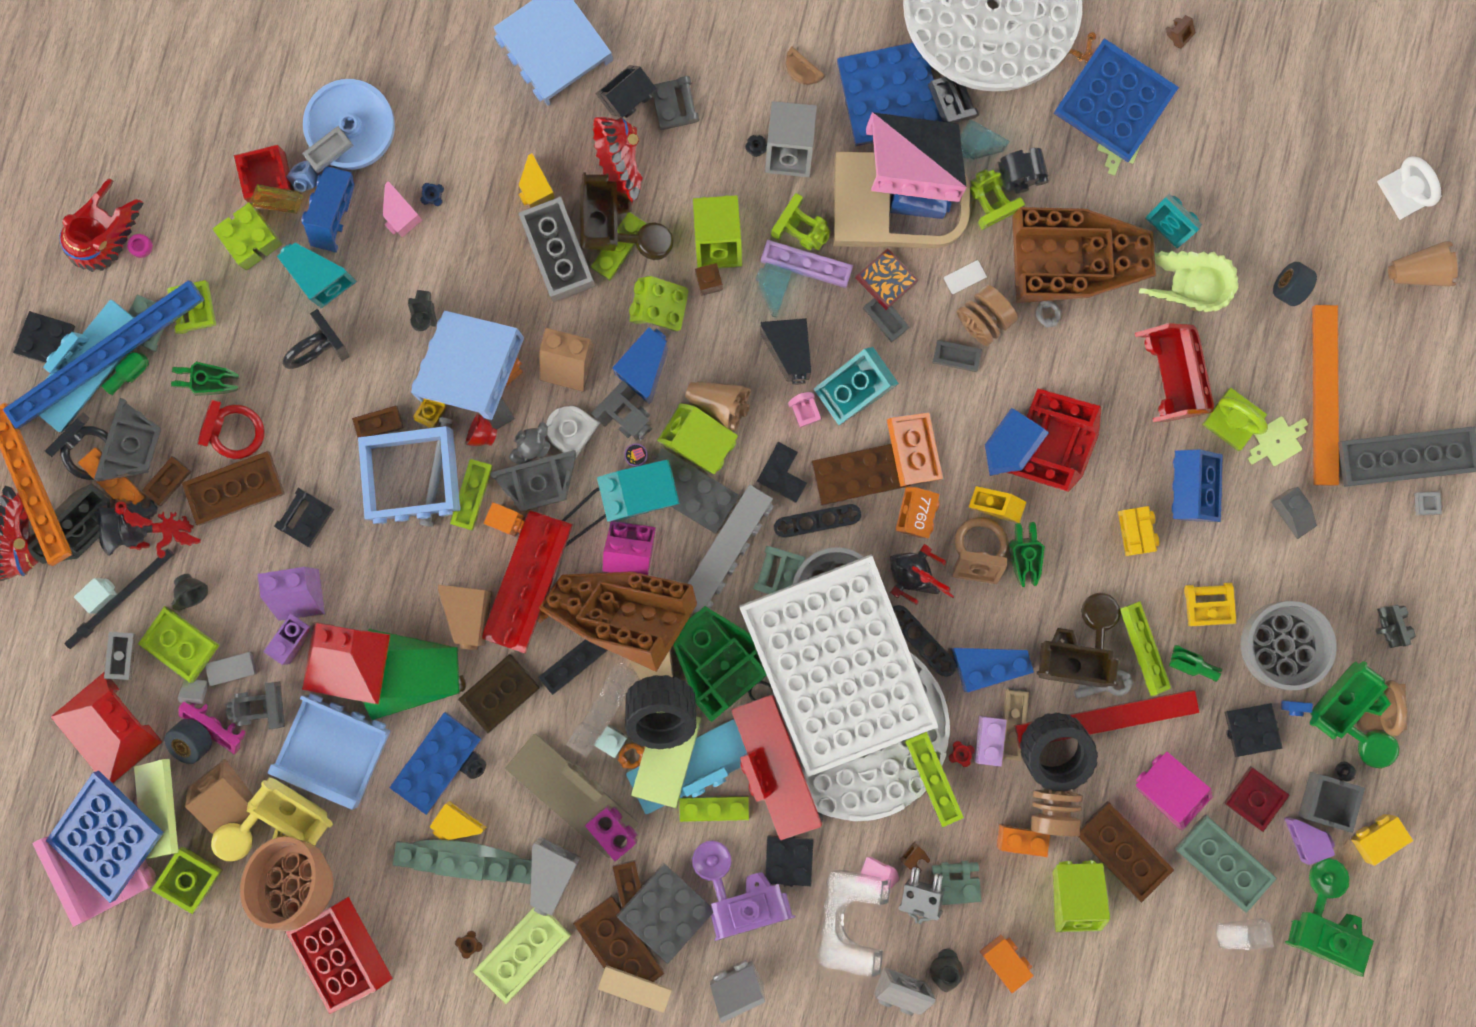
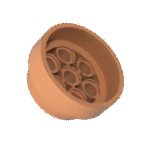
M292 837L274 838L260 846L245 866L240 884V897L243 909L249 919L260 927L279 931L298 929L318 917L328 905L333 892V874L324 855L315 845Z

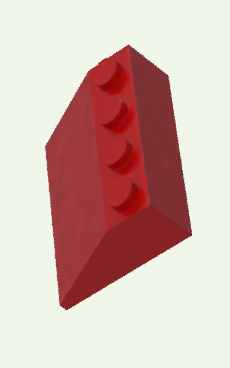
M349 897L325 909L318 917L309 921L304 926L286 932L329 1014L377 991L393 979Z

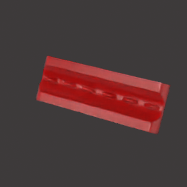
M531 510L528 512L484 628L483 640L526 654L541 614L539 607L548 595L573 524Z

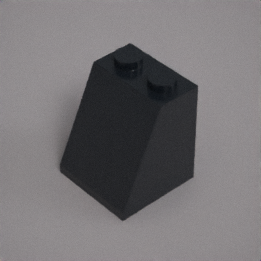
M807 318L761 322L760 335L786 381H792V385L805 384V380H809L811 376Z

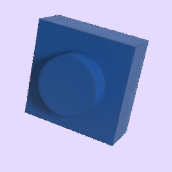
M1282 701L1281 710L1289 711V715L1304 717V712L1312 713L1313 703Z

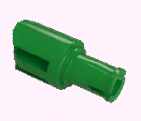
M132 352L115 366L116 373L101 385L102 388L113 396L126 382H134L147 369L149 365L148 358L141 353Z
M1179 645L1174 646L1169 663L1170 667L1191 676L1200 674L1215 682L1219 680L1222 674L1219 672H1222V668L1204 662L1202 655Z

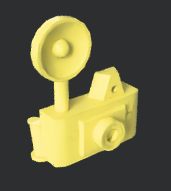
M269 777L267 781H262V787L248 802L247 812L251 814L241 825L238 823H228L220 826L212 836L211 848L219 859L225 861L243 859L252 848L253 837L249 829L258 819L275 828L272 839L292 837L316 845L328 827L330 828L333 823L327 818V812L320 806L281 782Z

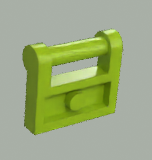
M206 280L193 283L204 298V301L188 311L190 322L185 323L184 315L175 320L176 325L174 328L176 334H184L189 331L216 326L209 284ZM179 286L168 288V294L174 291Z

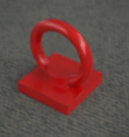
M211 400L197 444L207 447L210 441L215 451L230 459H243L254 454L262 445L265 434L264 425L259 415L243 405H228L219 409L221 402ZM230 414H242L252 421L255 427V437L248 447L241 450H232L220 442L218 437L224 417Z

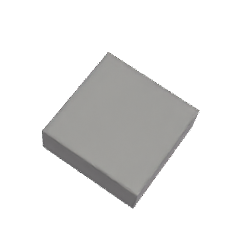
M1440 492L1414 493L1416 516L1442 514Z
M184 679L178 696L179 702L203 704L209 686L207 680H195L194 683H189Z

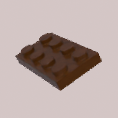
M892 444L812 461L821 506L910 487V485L900 487Z
M269 451L182 482L197 526L285 494Z
M1108 801L1081 827L1080 836H1077L1141 903L1174 871Z
M612 895L573 923L604 970L607 965L652 982L665 974V971L645 942L617 918L616 915L622 909Z

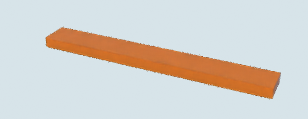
M1338 305L1312 306L1313 485L1338 486Z
M3 403L0 405V450L48 565L54 566L73 554L20 429H15L4 413L3 409L8 404Z

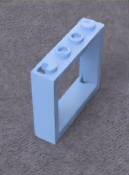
M444 426L358 438L364 518L366 520L373 521V524H385L387 519L395 518V522L408 521L411 516H417V519L431 518V514L439 513V516L453 515L452 511H460L453 429ZM441 440L446 502L377 511L371 449Z

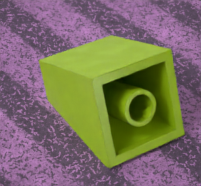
M738 195L693 198L697 268L717 263L718 268L742 267Z
M680 403L657 441L703 470L715 474L722 468L727 453L731 452L735 447V440L738 435L697 407Z
M1092 860L1084 861L1082 864H1073L1072 861L1059 862L1053 870L1055 932L1102 931L1110 921L1103 863L1096 864V861Z

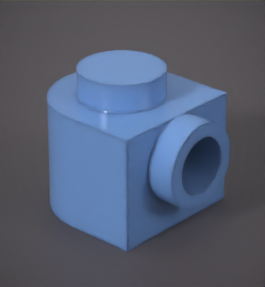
M308 161L296 164L286 176L294 189L299 192L311 190L317 186L318 174Z

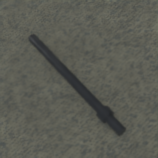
M167 548L165 550V557L156 558L88 622H83L77 627V632L64 643L65 646L72 649L83 638L90 636L94 632L93 629L174 555L173 552Z

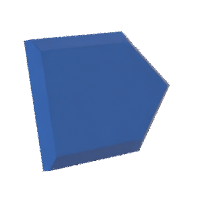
M1011 408L985 443L990 476L1023 470L1049 432Z

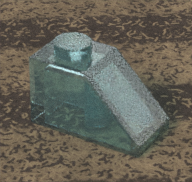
M971 119L960 136L963 158H971L973 160L1004 152L1010 142Z
M766 263L764 269H759L756 281L759 282L758 289L772 317L777 318L792 271Z

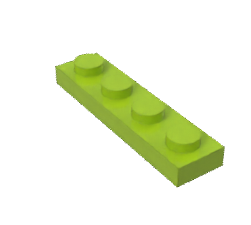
M1135 602L1120 608L1150 695H1158L1171 689L1141 602Z
M927 732L904 740L941 826L945 827L963 819V814Z

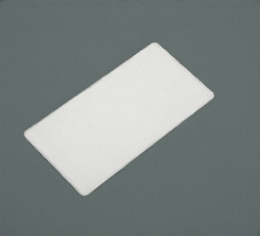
M977 260L945 276L944 280L951 293L955 294L987 276Z

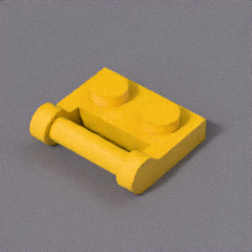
M1232 583L1202 587L1185 585L1184 594L1187 605L1188 626L1237 624L1234 587ZM1222 594L1225 596V601L1196 603L1195 596Z

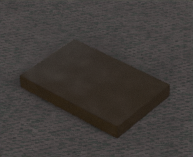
M510 653L458 700L486 733L489 734L541 687Z

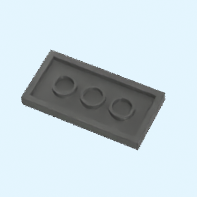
M662 448L654 462L669 460L680 503L671 507L716 534L740 495Z

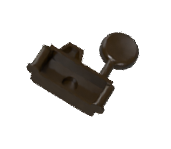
M583 172L580 185L581 249L615 251L618 242L635 243L640 254L647 259L662 260L669 255L673 248L674 240L670 230L663 224L656 222L647 223L639 229L637 234L618 233L617 215L632 212V202L628 195L617 191V182L608 181V173L586 175V172Z
M1095 593L1087 597L1081 608L1085 624L1091 629L1096 630L1095 648L1078 646L1074 630L1057 628L1052 641L1041 643L1039 671L1036 672L1039 678L1101 688L1118 686L1116 680L1120 660L1113 659L1112 650L1104 649L1105 631L1115 627L1119 622L1121 615L1120 606L1111 595Z

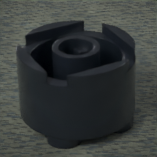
M1030 148V153H1023V150L1015 151L1003 156L1000 159L1001 162H997L1006 192L1015 190L1016 194L1023 193L1029 190V186H1040L1049 182L1041 148Z

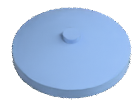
M341 79L323 86L309 100L303 116V132L307 144L311 147L339 126L354 146L329 165L343 170H356L373 164L384 155L394 136L395 119L390 104L374 86L361 80Z

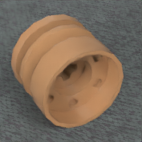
M986 284L975 294L976 303L968 300L965 303V307L961 306L956 312L965 329L981 344L989 346L993 342V338L997 339L1000 336L998 328L1006 331L1018 320V317L1009 301L997 289Z
M1050 789L1033 790V797L1043 799V801L1032 802V806L1042 809V813L1031 815V831L1056 836H1080L1081 820L1072 817L1071 812L1082 811V807L1071 803L1082 802L1083 795L1073 793L1070 790L1066 792H1055Z

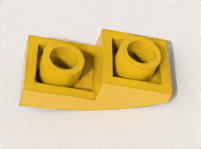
M424 398L413 418L429 428H435L448 404Z

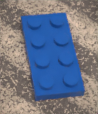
M444 712L389 788L427 815L482 738Z

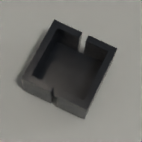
M629 65L595 94L611 115L628 118L636 111L635 107L639 103H646L653 97L652 92L657 88L640 66Z

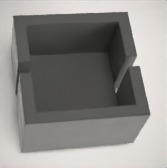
M1310 772L1298 816L1353 833L1365 788Z

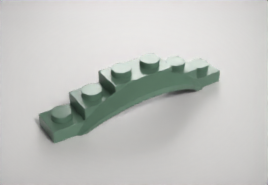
M422 840L414 843L397 841L393 866L414 868V870L432 872L435 875L478 881L490 880L505 883L510 881L531 884L532 859L519 858L517 855L504 850L466 841Z

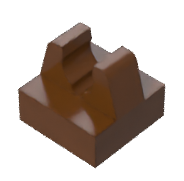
M1187 15L1182 19L1175 18L1173 20L1175 25L1173 29L1170 27L1166 28L1167 36L1173 41L1174 46L1180 49L1196 34L1193 18Z
M913 842L900 858V861L910 870L913 867H916V870L919 868L921 873L922 870L917 865V862L923 859L929 863L930 858L918 844Z

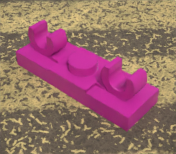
M183 702L179 706V717L196 720L208 730L211 739L235 755L239 751L240 742L245 737L244 730L240 734L234 735L232 733L236 725L234 723L228 726L227 731L223 729L218 719L213 716L209 718L205 715L208 710L207 704L200 709L194 707L195 703H190L189 705Z

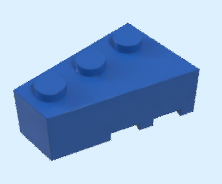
M325 167L323 173L318 175L317 188L315 193L312 192L310 195L309 208L302 215V224L311 247L337 253L338 245H336L335 239L337 232H342L344 225L340 224L344 211L348 212L355 184L351 172Z
M951 648L963 690L967 693L1034 673L1027 650Z

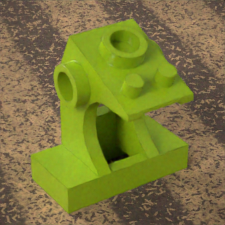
M994 169L980 171L975 174L976 178L970 180L972 185L970 187L971 195L974 199H978L986 214L978 221L981 230L1014 215L1020 207L1025 206L1021 197L1012 202L1006 198L1001 189V186H1003L1001 173L995 172ZM993 190L998 202L990 206L985 194Z
M795 193L771 230V236L779 240L785 231L800 240V244L808 250L814 248L819 251L822 245L826 244L831 233L827 227L828 223L819 216L813 219L804 214L799 209L803 202V197ZM801 221L812 227L808 235L796 230Z

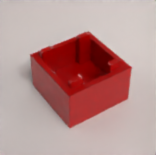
M279 145L234 155L243 197L248 203L250 202L254 206L295 195L294 187L286 177L290 172L286 153Z

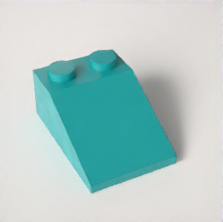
M1168 194L1145 219L1178 249L1200 229L1202 224L1193 212H1188L1182 206L1183 204L1179 198Z
M874 347L863 349L813 389L837 424L841 425L883 397L899 383Z
M668 459L597 477L607 522L621 521L680 504Z

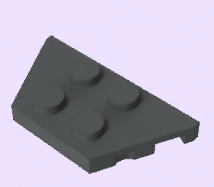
M123 398L119 399L94 477L95 481L98 482L148 473L159 440L161 428L152 421L147 420L145 415L132 408Z
M572 450L490 472V474L503 488V491L514 501V504L520 511L567 500L576 451Z

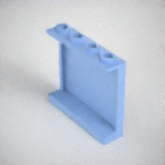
M532 0L494 26L497 34L494 36L495 40L501 48L506 47L509 51L507 56L514 66L519 65L522 70L520 74L527 84L532 83L535 88L532 90L540 102L544 100L547 106L550 105V98L602 62L608 65L613 61L611 51L574 0Z
M444 310L442 317L437 322L434 337L429 342L427 354L421 361L418 376L412 383L411 393L419 401L423 402L425 398L479 412L484 418L492 420L523 343L524 336L514 327Z
M313 693L300 697L303 701L276 763L270 766L267 774L353 810L359 806L391 730L386 729V724L380 721L373 720V722L365 720V715L359 712L352 711V713L344 711V706L338 703H325L322 701L323 697Z

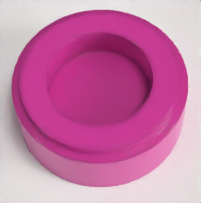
M142 234L133 235L127 243L129 252L138 258L147 257L153 249L151 240Z

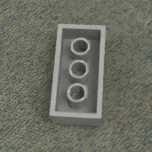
M561 197L518 213L553 302L595 287Z

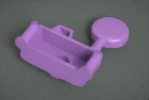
M706 841L700 844L694 851L692 857L693 868L702 879L713 881L718 902L711 904L714 913L711 915L716 934L715 941L795 918V915H792L787 894L781 893L779 884L771 886L762 872L747 876L746 894L727 899L722 878L729 872L732 862L728 848L722 843Z

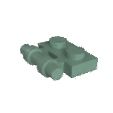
M965 860L957 864L941 862L940 865H932V875L938 873L943 876L941 888H945L942 905L982 902L980 878H970V872L979 871L978 862L969 863V860ZM949 873H962V878L949 879Z

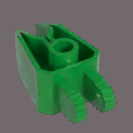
M197 361L191 365V368L172 367V373L190 375V382L171 381V387L190 389L195 396L227 394L238 390V386L221 383L224 378L239 379L237 373L226 368Z
M1029 522V538H1023L1021 523H1015V539H1012L1009 543L1014 573L1019 584L1025 587L1026 573L1030 570L1031 584L1037 586L1042 575L1045 546L1037 540L1035 522Z

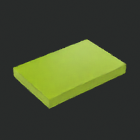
M166 606L163 607L138 643L139 646L189 683L195 682L220 646Z

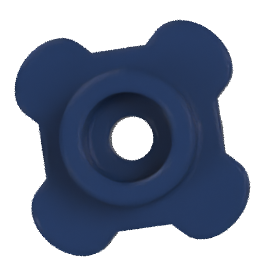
M423 184L422 197L420 198L421 203L424 205L434 204L435 206H441L443 203L441 197L444 187L441 184Z

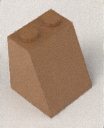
M545 328L539 350L540 381L584 392L595 352L591 339Z
M438 585V592L454 643L461 644L460 649L478 650L479 646H485L486 640L482 639V635L489 618L492 591Z
M224 759L188 787L185 807L214 834L222 825L228 823H238L241 825L251 814L247 812V805L253 798V795L228 761Z

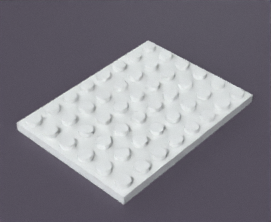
M872 554L739 606L808 777L938 727Z

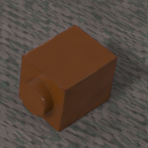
M717 263L695 268L701 296L723 290Z

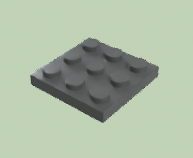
M663 863L616 916L668 964L713 914V909Z

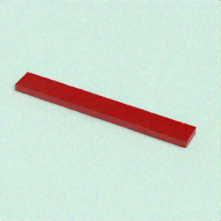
M1189 690L1068 715L1079 720L1088 734L1091 735L1200 712L1195 690ZM1032 722L1014 725L1019 748L1023 732L1026 731L1027 726ZM1071 737L1056 738L1049 743L1071 739Z

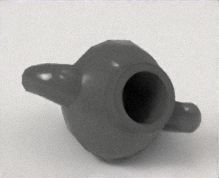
M542 421L538 428L520 430L514 439V442L517 443V448L513 449L510 453L509 459L520 465L536 456L540 459L544 458L550 448V443L545 441L548 426Z

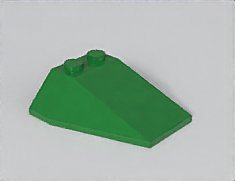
M706 606L686 622L673 644L687 682L693 688V692H695L696 705L711 722L767 676L750 633Z

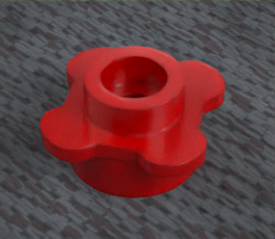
M955 741L952 754L948 756V759L951 763L957 762L963 767H968L975 749L971 745L966 746L960 741Z

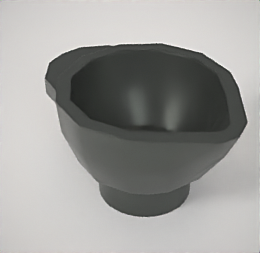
M190 574L178 576L174 580L172 608L174 610H183L199 604L208 595V585L192 578Z
M952 949L940 951L930 968L932 980L944 992L954 989L962 981L964 975L962 963L958 960L957 953Z

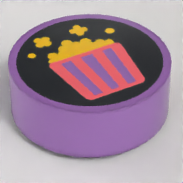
M632 444L625 450V459L629 465L637 467L645 464L648 454L644 446Z

